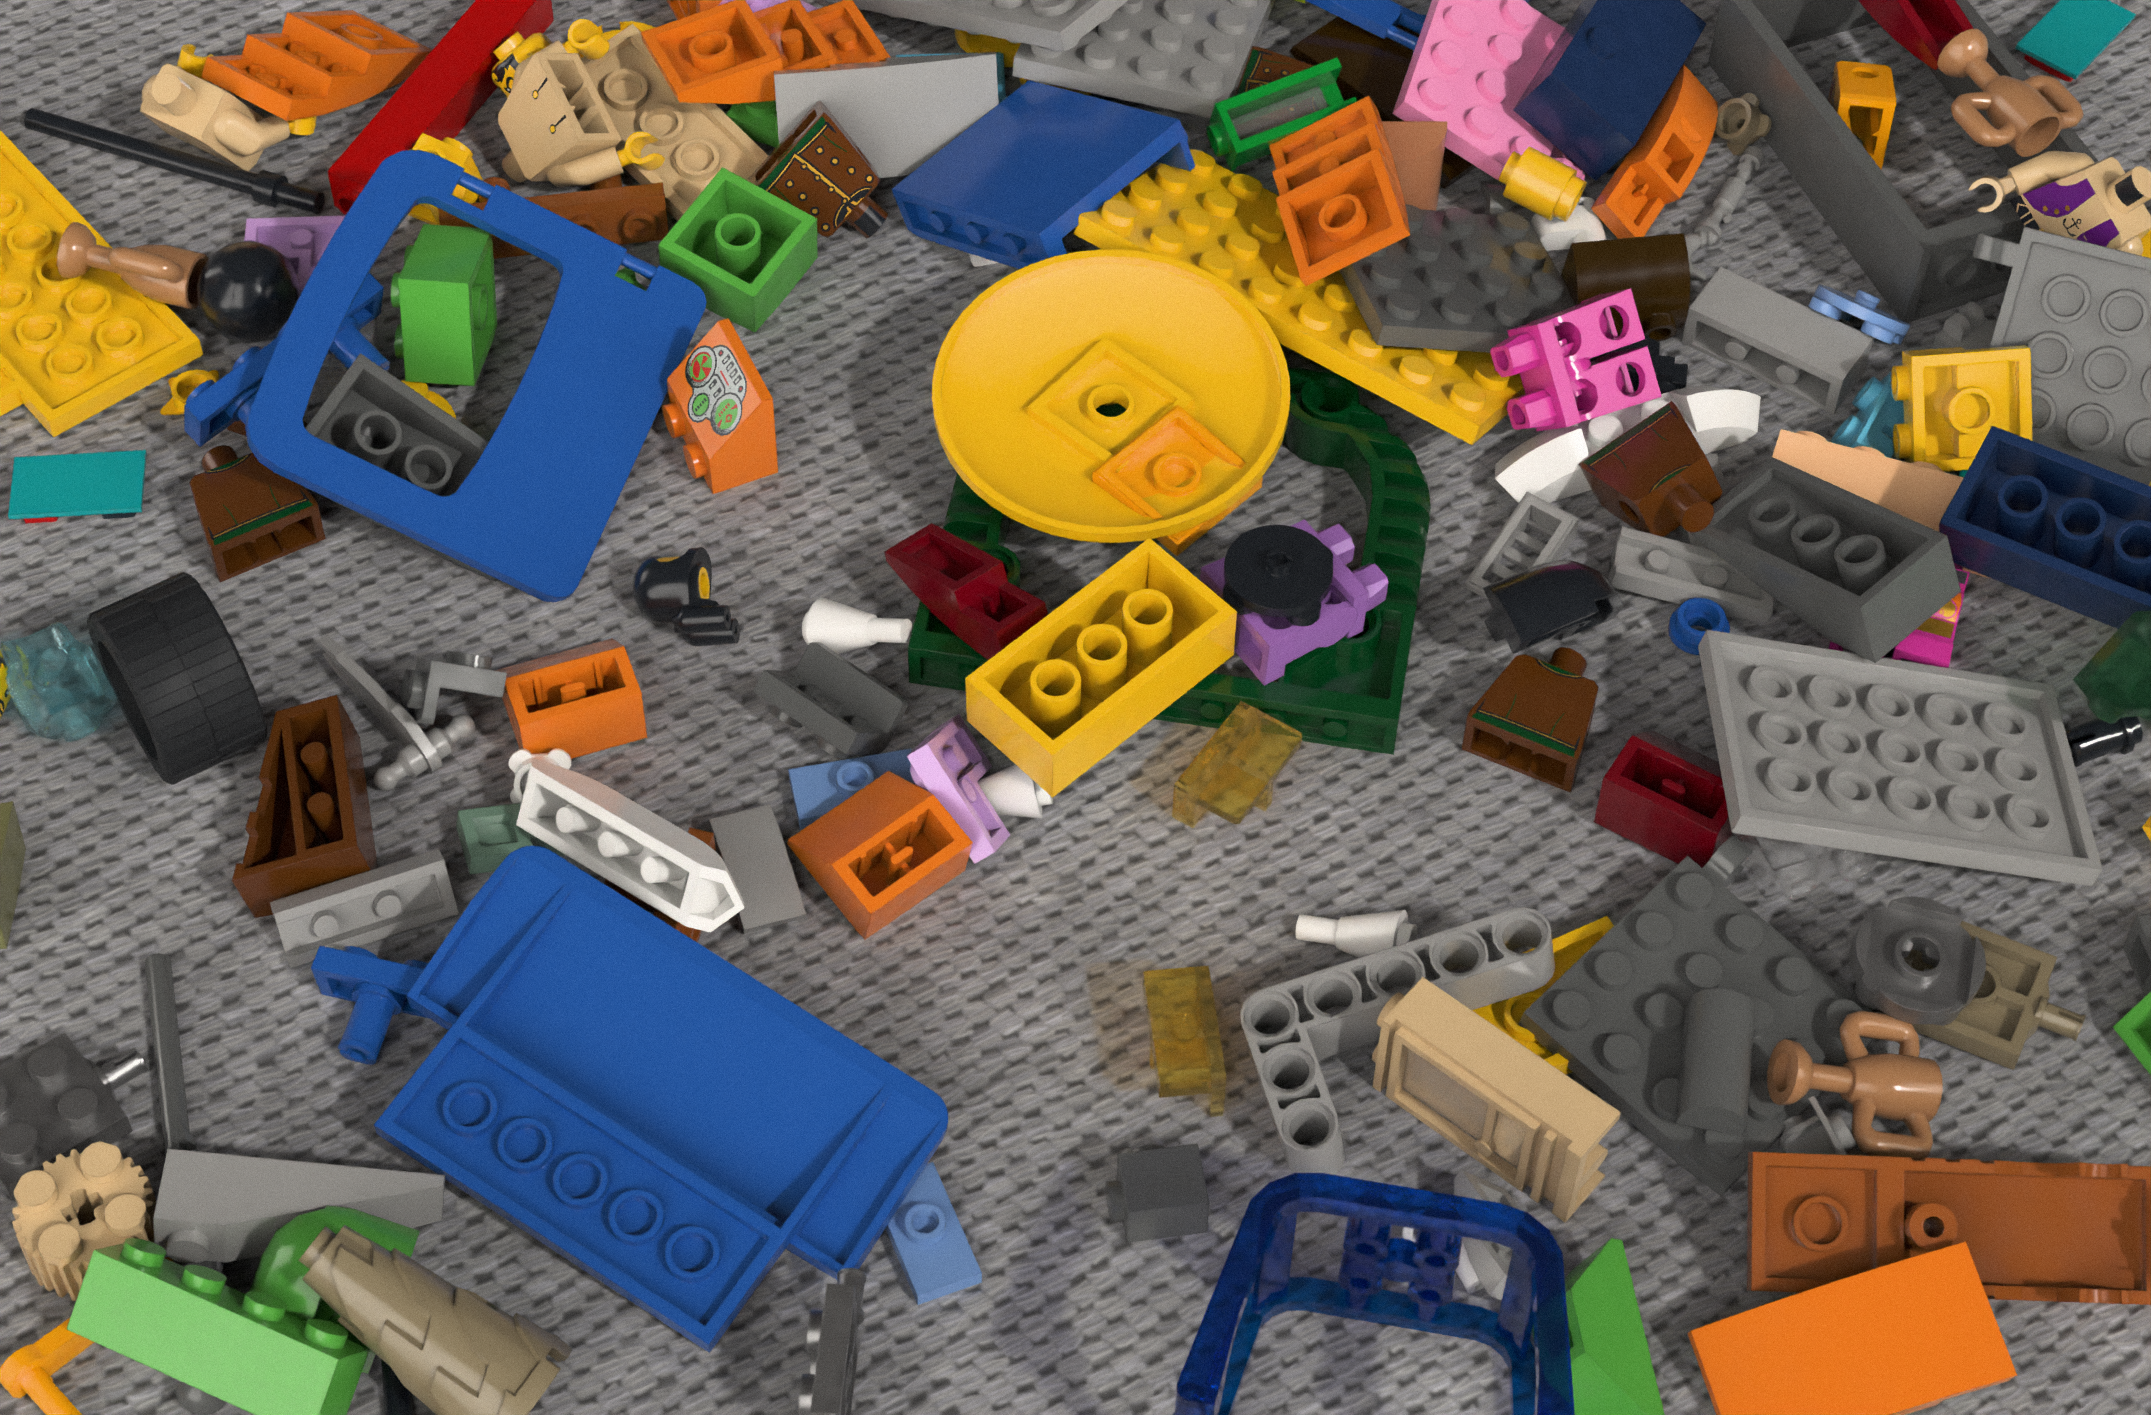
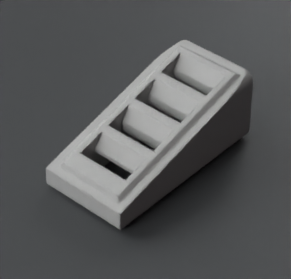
M1526 492L1465 582V588L1488 599L1483 588L1491 585L1490 582L1486 581L1490 573L1502 579L1517 574L1499 564L1503 557L1524 569L1559 560L1577 536L1578 518ZM1526 527H1529L1550 538V540L1545 544L1523 531ZM1517 542L1539 554V556L1534 560L1513 549L1511 546Z

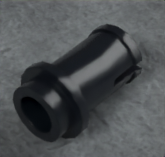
M2115 706L2106 709L2101 718L2065 729L2070 749L2073 751L2072 757L2075 768L2082 765V763L2118 750L2124 755L2134 750L2135 744L2140 743L2143 738L2142 727L2136 714L2129 708L2121 710Z

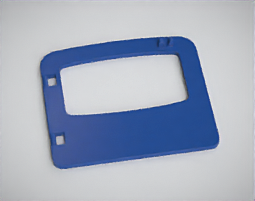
M422 150L400 151L387 157L379 165L354 201L309 277L272 354L247 417L245 431L248 446L261 464L282 477L542 601H563L570 597L579 585L668 391L667 378L681 363L705 311L707 303L705 294L694 282L660 265L656 267L627 253L626 248L497 184L494 187L464 172L465 168L449 160ZM457 184L489 199L485 208L481 210L453 196L452 193ZM422 203H427L446 211L549 262L556 267L560 275L550 314L521 383L479 460L456 493L450 496L436 495L310 434L303 425V417L313 386L351 304L393 233L412 208ZM622 265L650 279L651 282L647 290L645 291L615 276L619 266Z

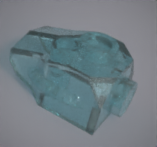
M60 622L50 624L49 627L29 636L15 640L9 639L0 644V651L8 668L6 671L7 689L10 692L16 710L26 729L40 737L53 740L64 737L66 742L80 740L92 734L100 727L98 719L111 711L118 700L91 647L76 640L68 628Z

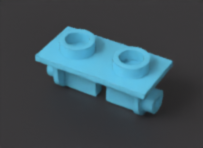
M1890 372L1881 381L1872 377L1860 389L1852 402L1859 409L1856 416L1850 415L1840 425L1831 439L1832 443L1851 448L1867 446L1882 452L1885 457H1892L1894 453L1893 427L1894 424L1904 423L1903 400L1895 401L1893 398Z

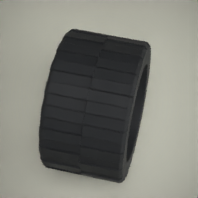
M181 572L89 613L87 618L89 634L105 676L131 730L163 781L174 785L265 742L267 738V725L247 669L220 615L206 592L192 575Z

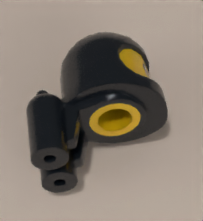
M703 547L689 548L684 555L677 557L661 558L657 555L651 556L641 563L634 576L633 591L634 599L645 616L655 622H672L675 633H680L682 638L687 640L692 646L734 644L739 641V623L736 618H731L729 606L719 605L717 601L710 600L712 565L709 554Z

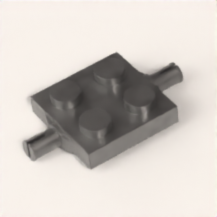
M66 1032L0 1069V1184L12 1201L15 1200L14 1189L21 1176L29 1171L44 1170L43 1162L48 1161L53 1164L56 1162V1155L61 1153L64 1157H68L72 1149H76L81 1154L90 1144L99 1141L112 1144L133 1131L127 1115L116 1101L113 1090L142 1073L148 1072L143 1058L135 1047L104 1066L99 1067L96 1063L84 1058Z
M856 1268L840 1269L837 1273V1284L826 1283L823 1310L810 1311L807 1352L812 1353L810 1374H802L799 1415H851L859 1353L858 1325L863 1323L865 1316L862 1304L867 1277L866 1273Z

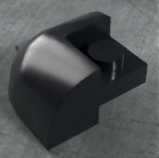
M1557 560L1538 564L1483 588L1493 609L1484 622L1495 642L1506 638L1513 654L1555 636H1558L1559 640H1563L1614 619L1624 607L1619 593L1600 571L1571 560Z

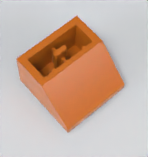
M613 638L494 670L507 673L502 700L519 749H527L532 754L549 753L554 748H560L565 750L573 759L647 738L642 692L624 645Z
M887 771L789 838L787 842L790 849L864 940L964 872L973 844L934 794L890 771Z

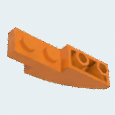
M1685 64L1680 68L1637 143L1626 155L1591 207V210L1618 239L1645 236L1665 204L1681 198L1697 172L1711 143L1717 123L1718 102Z

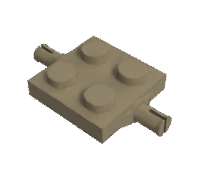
M1962 921L1960 926L1969 933L1972 941L1977 936L1984 948L1986 971L1983 982L1971 1003L1958 1014L1952 1023L1944 1026L1912 1023L1916 1032L2012 1070L2016 1066L2025 1041L2036 1032L2038 1026L2073 1039L2076 1042L2086 1015L2077 1014L2048 1002L2050 997L2048 981L2057 957ZM1911 949L1909 955L1903 958L1910 967L1916 970L1933 969V965L1923 962L1922 952Z

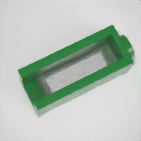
M1338 57L1215 103L1209 121L1210 125L1206 126L1207 137L1214 154L1217 157L1224 155L1230 171L1236 170L1240 165L1271 154L1269 145L1357 102L1356 97L1344 101L1336 84L1342 68Z

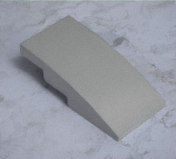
M996 52L886 58V61L830 64V68L774 71L779 144L820 100L871 162L879 178L911 174L999 104Z

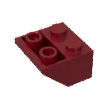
M1651 730L1632 735L1603 777L1594 823L1677 864L1688 856L1703 868L1718 848L1735 834L1731 832L1719 762Z

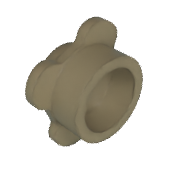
M1746 93L1740 98H1732L1718 109L1715 131L1718 136L1726 140L1731 153L1736 156H1741L1749 144H1753L1760 137L1766 136L1771 129V118L1762 114L1758 107L1760 101L1752 93Z

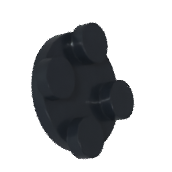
M1266 525L1251 529L1241 534L1231 544L1226 553L1224 561L1225 585L1223 587L1222 599L1235 609L1238 615L1256 612L1265 616L1285 617L1288 622L1296 626L1312 625L1320 618L1321 602L1329 593L1332 585L1333 554L1315 536L1296 527Z

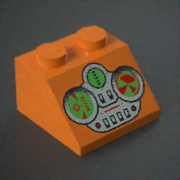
M729 318L717 321L667 378L669 403L662 406L664 421L671 437L674 439L682 436L687 444L683 446V452L692 477L697 479L704 476L712 494L778 473L773 398Z

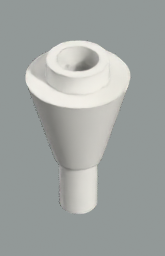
M826 598L817 599L805 614L802 622V635L806 644L819 642L837 654L868 647L877 642L909 643L913 629L909 619L878 618L874 614Z
M1016 764L977 781L998 815L1043 818L1042 806L1053 804V798Z
M1406 910L1340 917L1339 920L1300 914L1296 924V939L1335 945L1337 949L1357 958L1416 940L1418 937L1417 925L1408 923Z

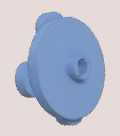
M1819 284L1808 305L1811 309L1836 320L1841 318L1850 321L1852 315L1864 320L1860 331L1888 344L1893 342L1901 345L1910 327V324L1877 308L1876 306L1881 299L1859 289L1854 298Z

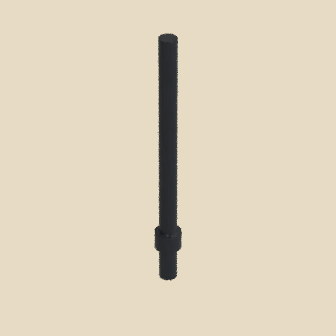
M30 108L25 115L24 125L27 129L250 194L257 203L274 208L280 203L314 214H319L324 206L325 196L323 193L288 183L287 177L266 170H262L258 174L35 108Z

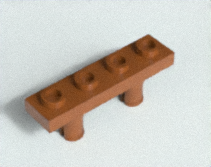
M621 174L590 184V190L525 197V199L618 245L663 240L669 232L663 182L622 187ZM491 177L483 180L494 187L497 184L511 191L509 183L500 177ZM479 195V203H471V205L483 210L489 199ZM438 208L440 225L478 228ZM492 235L494 259L532 255Z

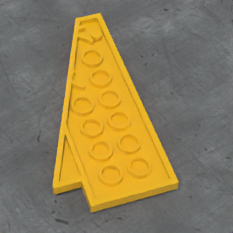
M0 130V416L24 404L53 437H56L201 357L203 351L199 338L165 303L155 301L138 293L121 278L120 274L91 267L87 273L77 278H65L59 274L57 267L58 248L63 233L71 223L78 222L86 225L96 238L97 245L108 248L112 247Z

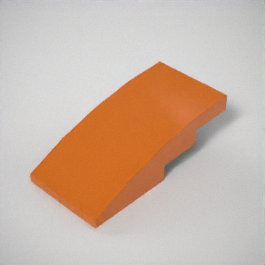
M734 0L641 32L646 48L677 100L686 103L740 104L776 101L774 71L830 68V64L886 61V58H891L853 0H843L808 13L800 0H789L754 13L745 0Z
M353 10L287 12L281 33L247 34L242 55L207 57L201 78L289 121L325 115L361 103L399 84L415 71L432 49Z
M1370 96L1269 145L1276 170L1272 171L1280 195L1275 199L1300 279L1305 286L1410 236L1407 210L1400 180L1378 109Z
M1966 1241L1791 1295L1693 1329L1687 1333L1716 1415H1905L1936 1406L1943 1400L2007 1382L2017 1376Z

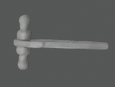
M328 635L317 641L326 651L322 656L336 674L404 746L403 749L397 752L395 762L387 767H381L375 772L374 783L380 790L389 791L404 777H416L425 770L432 774L443 766L441 759L452 752L453 744L461 738L471 736L474 732L475 722L467 714H460L455 716L451 723L443 729L434 727L424 734L407 710L400 703L397 704L346 653L342 646Z

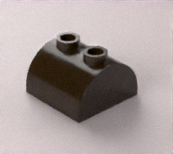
M1684 233L1571 243L1561 277L1566 283L1575 305L1599 294L1631 288L1644 335H1649L1651 339L1660 342L1673 337L1677 332V328H1681L1684 325L1690 303V267ZM1610 307L1619 336L1623 329V319L1615 308Z

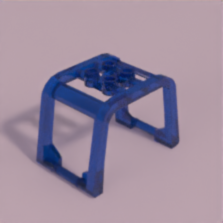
M1293 1173L1269 1182L1248 1204L1177 1382L1175 1411L1173 1414L1231 1415L1262 1326L1273 1316L1285 1311H1309L1465 1338L1489 1345L1503 1357L1509 1368L1511 1415H1575L1563 1253L1548 1228L1528 1212L1502 1203L1326 1173ZM1320 1212L1349 1217L1346 1222L1343 1241L1344 1252L1341 1257L1338 1282L1312 1277H1289L1297 1213ZM1392 1225L1419 1229L1416 1234V1241L1413 1242L1405 1238H1391ZM1462 1237L1495 1242L1513 1249L1499 1313L1480 1306L1451 1302L1456 1276L1455 1270L1459 1266ZM1384 1278L1395 1282H1408V1294L1382 1290ZM1533 1324H1534V1345H1535V1348H1534V1346L1532 1345V1343H1531V1341H1530Z

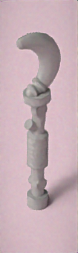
M1750 146L1744 150L1739 160L1740 164L1737 166V172L1733 177H1729L1715 198L1713 202L1714 209L1705 218V221L1697 223L1693 234L1685 235L1690 267V281H1704L1706 279V272L1692 264L1691 255L1698 248L1703 249L1705 245L1709 247L1716 246L1719 243L1722 235L1719 227L1720 222L1723 220L1724 223H1729L1732 220L1731 214L1746 191L1745 183L1751 179L1752 171L1754 169L1758 170L1764 161V153L1759 148Z

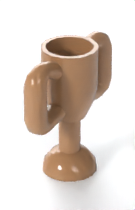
M1969 29L1961 32L1950 40L1939 55L1937 65L1941 72L1955 78L1969 76L1983 91L1957 96L1950 109L1954 120L1975 142L1984 147H2000L2008 144L2018 155L2022 157L2032 156L2048 147L2056 139L2061 129L2075 127L2083 118L2084 113L2080 102L2059 80L2045 75L2032 76L2023 81L2006 75L2000 76L1986 61L1989 43L1984 33L1979 29ZM1978 110L1986 111V114L1991 124L1984 118V116Z
M73 222L62 235L57 254V267L59 274L65 278H77L87 273L91 267L118 273L128 285L146 297L187 309H195L199 305L197 296L198 279L208 257L203 253L171 245L146 244L132 248L116 247L114 249L97 245L96 238L86 225Z
M1860 1010L1847 1014L1839 1028L1840 1040L1848 1061L1843 1067L1813 1063L1809 1053L1798 1042L1783 1039L1777 1043L1769 1059L1767 1070L1769 1096L1775 1104L1791 1105L1803 1098L1809 1089L1839 1093L1842 1099L1853 1106L1852 1134L1862 1152L1869 1156L1928 1157L1933 1145L1929 1122L1934 1118L1940 1106L1943 1083L1940 1067L1935 1060L1919 1057V1037L1912 1023L1876 1012ZM1860 1037L1897 1042L1900 1044L1898 1054H1869ZM1876 1116L1886 1120L1904 1122L1912 1136L1875 1131L1871 1126L1873 1118Z

